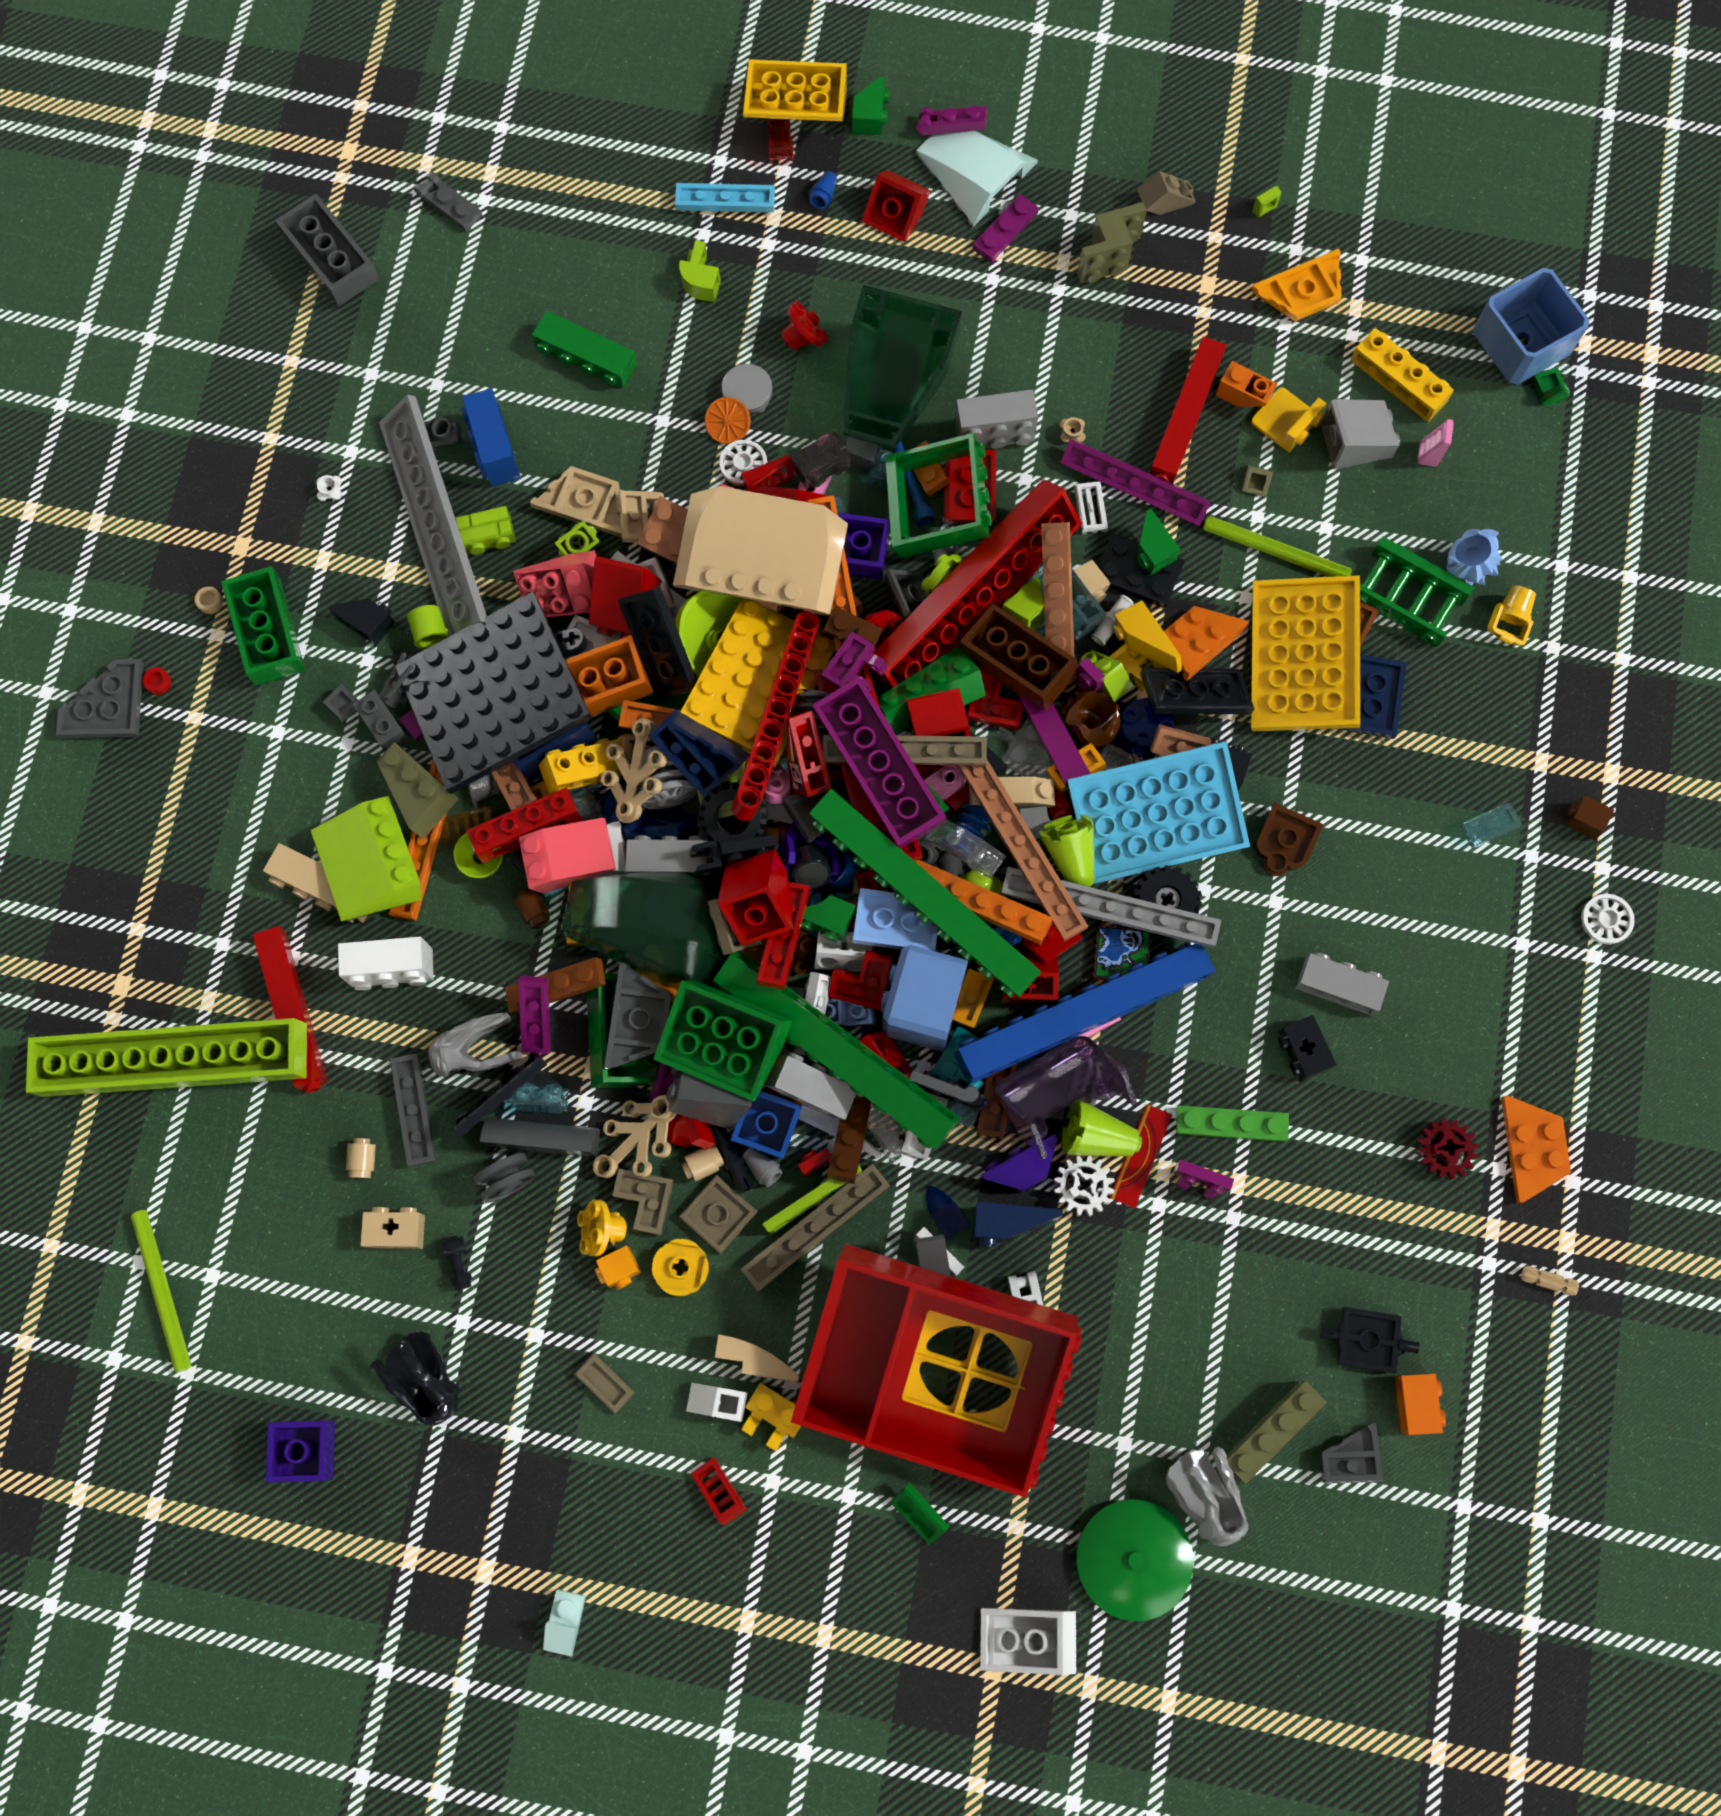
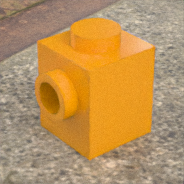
M627 1245L596 1260L599 1266L595 1269L596 1275L601 1284L606 1283L610 1288L615 1286L617 1290L632 1283V1277L641 1273L635 1257Z

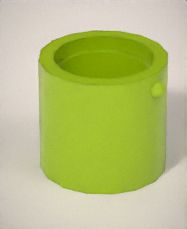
M425 605L415 608L408 613L407 620L414 639V645L417 648L427 649L449 637L448 629L445 627L438 606Z

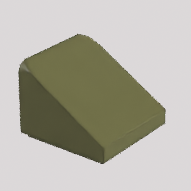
M1248 465L1241 491L1266 497L1273 471Z

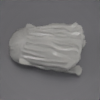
M496 1013L475 1018L455 1026L452 1030L445 1031L442 1035L435 1038L428 1050L430 1064L434 1072L444 1077L448 1076L451 1072L462 1069L484 1071L519 1060L522 1056V1051H513L484 1061H479L467 1053L470 1046L480 1037L509 1024L512 1019L508 1013Z
M1216 1447L1211 1453L1224 1485L1212 1466L1208 1453H1205L1203 1450L1187 1452L1169 1467L1166 1474L1167 1487L1174 1495L1180 1508L1199 1527L1200 1538L1207 1539L1216 1546L1234 1544L1247 1533L1248 1522L1241 1504L1239 1488L1235 1483L1233 1471L1228 1465L1224 1449Z

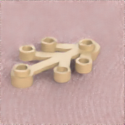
M645 718L635 721L632 726V732L636 740L631 766L624 755L625 750L623 746L612 743L606 749V756L611 760H615L627 783L626 792H624L619 783L620 777L617 772L606 770L601 775V783L604 786L610 787L618 802L616 816L623 823H632L638 820L642 813L641 805L652 795L660 793L662 789L661 781L649 776L658 768L666 765L667 756L662 751L653 750L649 754L648 762L642 767L646 741H651L648 735L657 726L654 721ZM644 781L643 790L637 794L638 785Z
M667 1095L655 1098L652 1103H638L628 1100L623 1104L622 1112L627 1117L636 1118L640 1114H649L650 1116L643 1123L619 1122L612 1119L605 1122L603 1131L606 1135L611 1137H618L620 1134L631 1135L610 1156L599 1155L594 1160L593 1171L597 1176L603 1178L613 1177L618 1171V1164L636 1146L637 1154L636 1161L633 1164V1172L637 1176H649L652 1172V1165L648 1161L650 1133L656 1125V1141L652 1145V1153L661 1158L669 1156L671 1145L667 1142L668 1124L674 1119L676 1113L668 1111L670 1100L667 1099ZM634 1105V1110L630 1113V1107ZM667 1105V1110L663 1113V1109ZM615 1124V1130L611 1133V1127ZM663 1144L664 1150L660 1153L659 1148ZM644 1164V1171L640 1172V1167Z

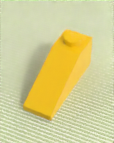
M1143 601L1114 614L1116 625L1113 626V630L1120 641L1124 640L1130 649L1177 673L1182 671L1181 655Z

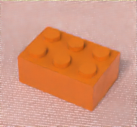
M632 635L566 659L592 716L621 706L623 700L635 701L654 694Z

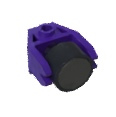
M792 822L776 850L787 873L790 872L792 882L809 885L810 891L819 889L828 882L833 883V875H838L839 861L836 847L831 842V839L824 832L807 844Z

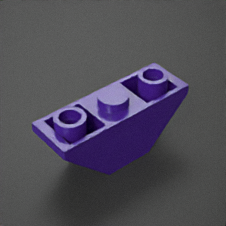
M1043 1134L1032 1141L1034 1146L1024 1151L1020 1147L1009 1153L1007 1161L1001 1164L998 1160L990 1163L983 1168L985 1173L981 1175V1180L984 1183L1018 1193H1023L1041 1183L1048 1176L1057 1143L1056 1135L1048 1137L1047 1134Z

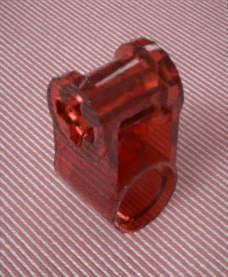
M768 118L770 163L780 159L794 161L790 120Z

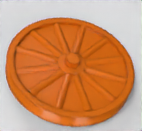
M732 397L719 398L706 411V429L709 435L720 443L730 444L741 440L750 428L751 419L749 411L738 399Z

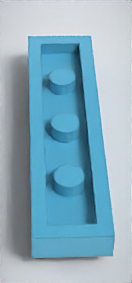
M676 183L675 208L679 211L774 213L775 185Z

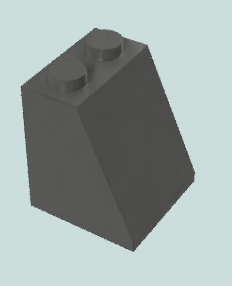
M675 1068L671 1069V1075L674 1076V1079L667 1092V1099L670 1100L668 1111L731 1130L752 1106V1101Z

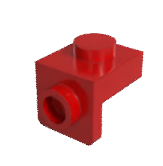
M826 1148L819 1153L813 1150L801 1158L802 1163L798 1166L804 1177H807L828 1163L830 1165L832 1153Z

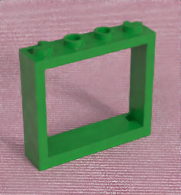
M974 433L885 456L892 548L900 558L989 537V526H992V520L986 503L990 502V497L985 487L984 480L988 479V475L982 460L986 453L983 442L979 443ZM970 455L976 522L909 538L904 472Z

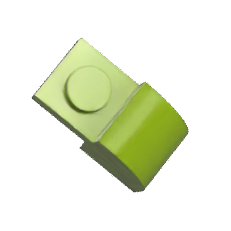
M695 240L693 250L689 249L687 261L680 260L679 262L682 285L690 296L715 303L721 282L719 267L705 265L707 258L706 244L703 241Z

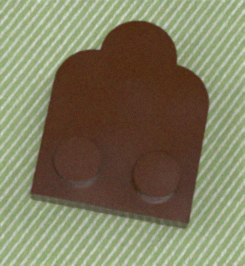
M1274 803L1256 841V850L1263 857L1264 870L1269 875L1281 876L1288 869L1297 870L1302 868L1307 863L1324 824Z

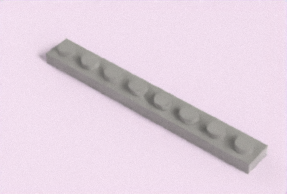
M1008 867L1001 895L1041 905L1019 869ZM1061 880L1083 916L1211 948L1216 946L1222 921L1220 919Z

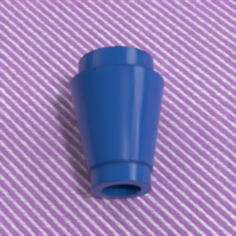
M830 171L824 172L809 191V202L813 207L825 209L831 204L837 181L834 173Z

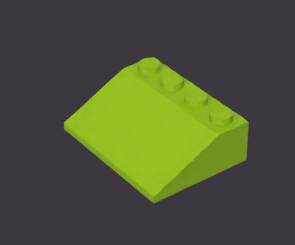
M389 796L362 802L311 830V835L341 921L421 900V883Z

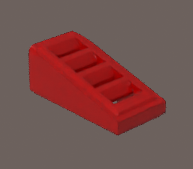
M789 455L741 473L745 490L755 492L756 486L778 488L795 477ZM785 467L786 471L781 473L780 469Z
M715 1457L690 1473L720 1524H728L747 1510L742 1498ZM715 1470L717 1474L704 1483L702 1478ZM721 1480L723 1483L722 1485H720L712 1492L708 1490L710 1487H712ZM728 1491L729 1495L719 1502L715 1501L717 1497ZM734 1501L735 1504L722 1512L721 1509Z

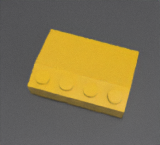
M749 60L743 117L842 121L846 102L847 64Z

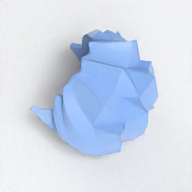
M1470 529L1464 532L1462 537L1457 539L1450 548L1447 558V572L1470 585H1473V583L1485 585L1486 575L1498 576L1497 565H1501L1500 561L1503 560L1498 553L1499 545L1496 536L1499 532L1492 529Z

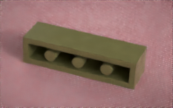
M1299 1381L1226 1454L1228 1465L1233 1471L1234 1478L1239 1483L1247 1484L1327 1403L1307 1381Z

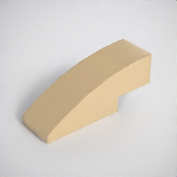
M718 1335L715 1358L743 1362L742 1374L799 1382L800 1376L773 1354L743 1340Z

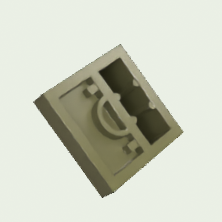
M1144 202L1096 215L1091 245L1083 247L1081 250L1077 272L1080 284L1096 282L1102 277L1109 275L1117 276L1127 271L1133 242L1141 239L1147 212Z

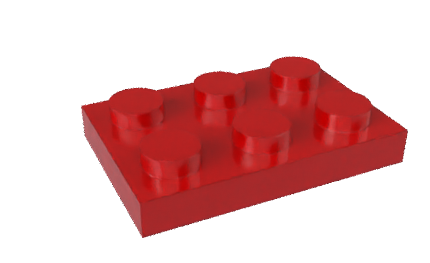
M985 450L986 455L982 457V460L987 470L988 479L984 480L990 497V502L986 504L987 510L991 515L992 525H995L996 450ZM970 455L945 461V472L951 482L944 486V524L976 522Z

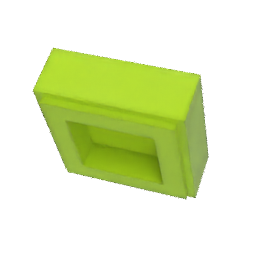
M1277 185L1256 197L1252 212L1257 218L1277 207L1282 192Z

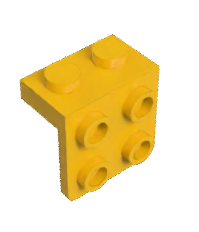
M1281 387L1268 400L1266 406H1263L1254 415L1251 424L1290 453L1297 444L1301 445L1309 435L1308 431L1313 426L1316 428L1325 417L1323 411L1327 403L1318 398L1309 407L1287 389Z

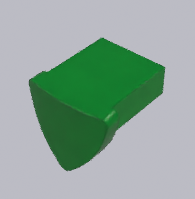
M1558 367L1539 372L1531 378L1540 398L1541 406L1561 402L1570 396L1571 392L1565 384Z

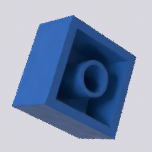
M761 1090L756 1101H752L751 1108L737 1122L731 1140L784 1159L802 1105Z

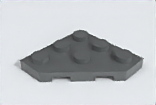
M114 659L106 666L108 669L97 679L93 678L78 691L80 694L58 709L56 735L59 738L138 737L144 662L141 659Z

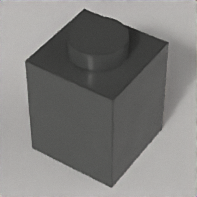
M853 429L850 437L846 436L841 446V451L844 453V462L872 472L882 451V439Z

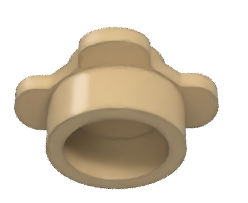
M1075 417L1063 419L1060 422V427L1062 428L1061 441L1068 443L1073 438L1083 442L1086 438V435L1083 433L1085 422Z

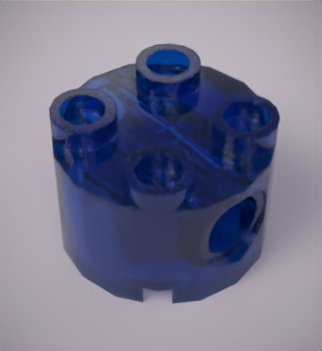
M1148 698L1138 699L1129 704L1124 710L1117 735L1121 746L1126 752L1131 755H1139L1140 758L1153 757L1156 753H1152L1151 746L1159 724L1174 728V719L1172 714H1154Z

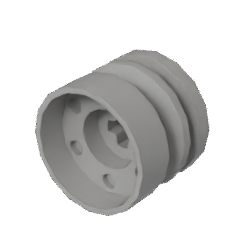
M658 746L645 750L642 767L648 762L649 754L653 750L661 751ZM667 757L666 765L658 768L649 776L661 781L662 789L660 793L652 795L642 805L644 808L652 810L671 808L689 801L696 795L697 790ZM644 781L638 786L639 792L643 790Z

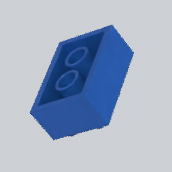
M493 389L463 396L465 407H462L461 411L468 427L467 432L474 447L475 459L483 479L488 478L491 487L521 479Z

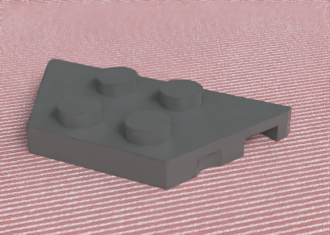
M622 962L619 964L604 1069L608 1070L655 1054L670 1011L671 994L656 986L643 975L641 976Z

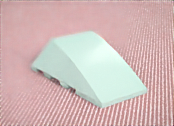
M977 131L932 134L916 150V154L931 174L941 182V187L955 200V205L961 212L963 211L968 217V222L972 227L989 212L990 200L1015 175L1022 179L1038 163L1037 159Z

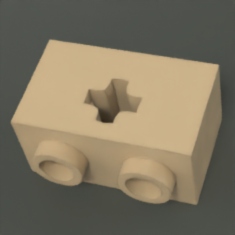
M372 1207V1212H363L361 1246L375 1249H423L425 1215L417 1213V1208L402 1207L400 1212H389V1208ZM394 1223L399 1225L398 1229L393 1230V1232L388 1231V1226H393Z

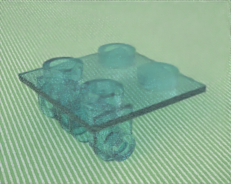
M526 1082L505 1100V1103H511L512 1108H517V1111L531 1112L533 1105V1112H537L538 1106L541 1105L542 1113L546 1112L548 1106V1113L562 1114V1111H568V1100L565 1099L570 1089H565L559 1084L535 1087L534 1083Z

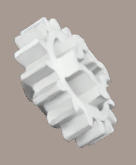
M1076 1156L1075 1164L1068 1159L1065 1162L1067 1169L1062 1167L1058 1169L1062 1177L1054 1178L1053 1181L1060 1185L1059 1188L1054 1190V1194H1061L1062 1196L1058 1203L1063 1204L1066 1202L1068 1204L1066 1212L1074 1208L1078 1217L1083 1211H1086L1088 1217L1092 1216L1094 1208L1100 1213L1103 1211L1101 1203L1109 1205L1111 1202L1106 1195H1112L1115 1192L1112 1188H1108V1185L1114 1182V1178H1107L1106 1176L1110 1169L1105 1168L1102 1170L1100 1168L1101 1160L1095 1164L1092 1163V1156H1088L1085 1162H1082L1080 1156ZM1079 1168H1088L1093 1170L1094 1173H1083ZM1070 1175L1072 1186L1066 1191V1179ZM1079 1180L1083 1183L1087 1181L1090 1183V1186L1087 1188L1088 1193L1085 1189L1082 1191L1078 1189L1080 1185ZM1101 1181L1102 1193L1098 1197L1096 1186ZM1075 1198L1085 1199V1201L1089 1204H1079L1073 1200Z

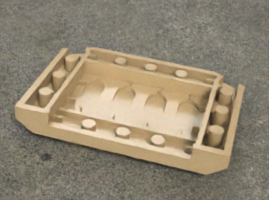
M723 486L693 493L690 496L673 586L698 592L702 590L798 608L814 614L830 616L848 523L824 505Z

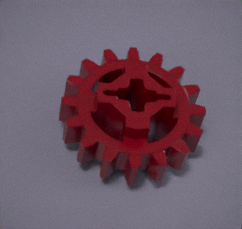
M1446 1118L1439 1120V1125L1433 1121L1429 1124L1430 1130L1427 1128L1421 1130V1134L1425 1138L1416 1140V1143L1421 1145L1422 1148L1415 1152L1417 1155H1423L1424 1158L1419 1164L1429 1165L1427 1169L1428 1174L1437 1171L1438 1179L1443 1178L1445 1174H1447L1448 1180L1455 1179L1456 1174L1459 1177L1466 1175L1465 1169L1471 1170L1474 1168L1470 1160L1479 1158L1477 1154L1473 1153V1150L1478 1148L1479 1144L1471 1142V1139L1476 1135L1474 1133L1467 1135L1465 1131L1468 1126L1465 1124L1460 1128L1457 1127L1458 1122L1456 1119L1452 1120L1449 1125ZM1438 1132L1436 1143L1430 1145L1433 1136ZM1444 1145L1451 1149L1456 1148V1150L1452 1151L1451 1153H1449L1448 1151L1438 1149L1443 1147ZM1464 1153L1461 1163L1457 1165L1459 1155ZM1434 1158L1440 1161L1441 1165L1434 1160Z

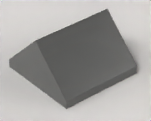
M893 569L886 571V589L897 614L903 620L927 598L925 591L921 588V584L925 579L923 571Z

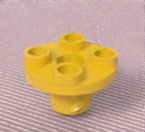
M591 1200L585 1211L581 1210L578 1214L577 1223L581 1227L579 1245L581 1254L598 1257L605 1251L608 1242L614 1246L616 1242L619 1243L625 1238L627 1231L625 1219L620 1216L619 1212L609 1213L608 1206L603 1200Z

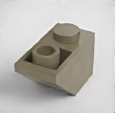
M1161 171L1157 172L1137 189L1147 211L1158 215L1193 205L1196 202L1192 194L1193 187L1187 180H1182L1172 174L1169 175Z

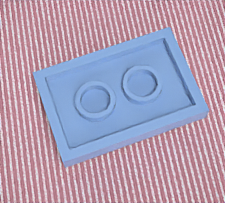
M860 888L853 943L899 950L909 945L932 951L936 950L937 934L935 932L937 928L930 922L925 925L914 915L917 910L910 904L906 907L894 898V892Z

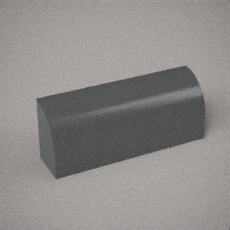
M488 1117L483 1124L480 1142L489 1148L597 1158L601 1130L595 1127Z

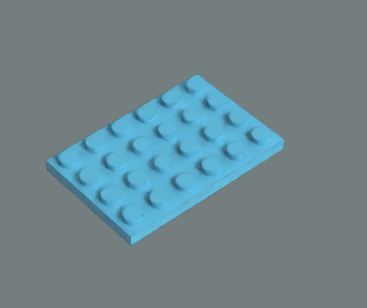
M1227 741L1067 779L1076 819H1081L1080 814L1088 815L1092 818L1094 824V884L1150 871L1155 867L1163 868L1165 865H1176L1250 847Z

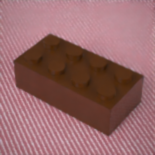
M994 603L960 640L961 650L976 666L1043 712L1051 706L1078 674L1076 658Z

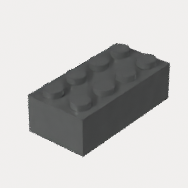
M316 193L275 220L283 238L338 306H341L379 280L371 260Z

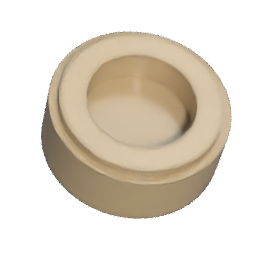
M204 587L196 593L195 604L201 612L214 614L221 609L223 597L217 589Z

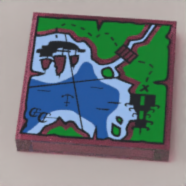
M1097 925L1092 979L1105 980L1117 973L1123 976L1129 973L1128 970L1139 963H1143L1144 966L1148 965L1151 932L1133 928Z

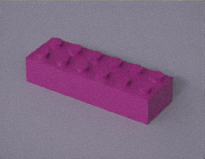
M860 676L812 705L887 831L900 849L947 822L945 814Z

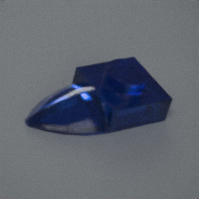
M928 1185L926 1191L927 1209L941 1235L944 1234L946 1241L968 1228L969 1224L956 1202L949 1195L937 1187Z

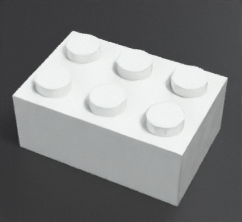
M422 937L338 944L339 976L349 985L355 987V990H369L373 985H382L383 988H395L399 986L398 983L408 982L409 985L420 986L425 985L426 981L434 980L433 949Z

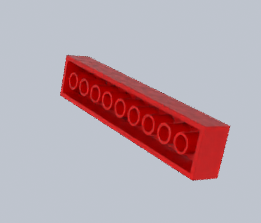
M1043 479L989 534V537L985 538L873 652V654L884 659V664L887 665L882 675H879L869 667L885 692L958 646L961 649L960 640L993 603L1001 608L1005 600L1009 597L1011 598L1043 565L1041 524L1070 522V536L1082 525L1063 487Z

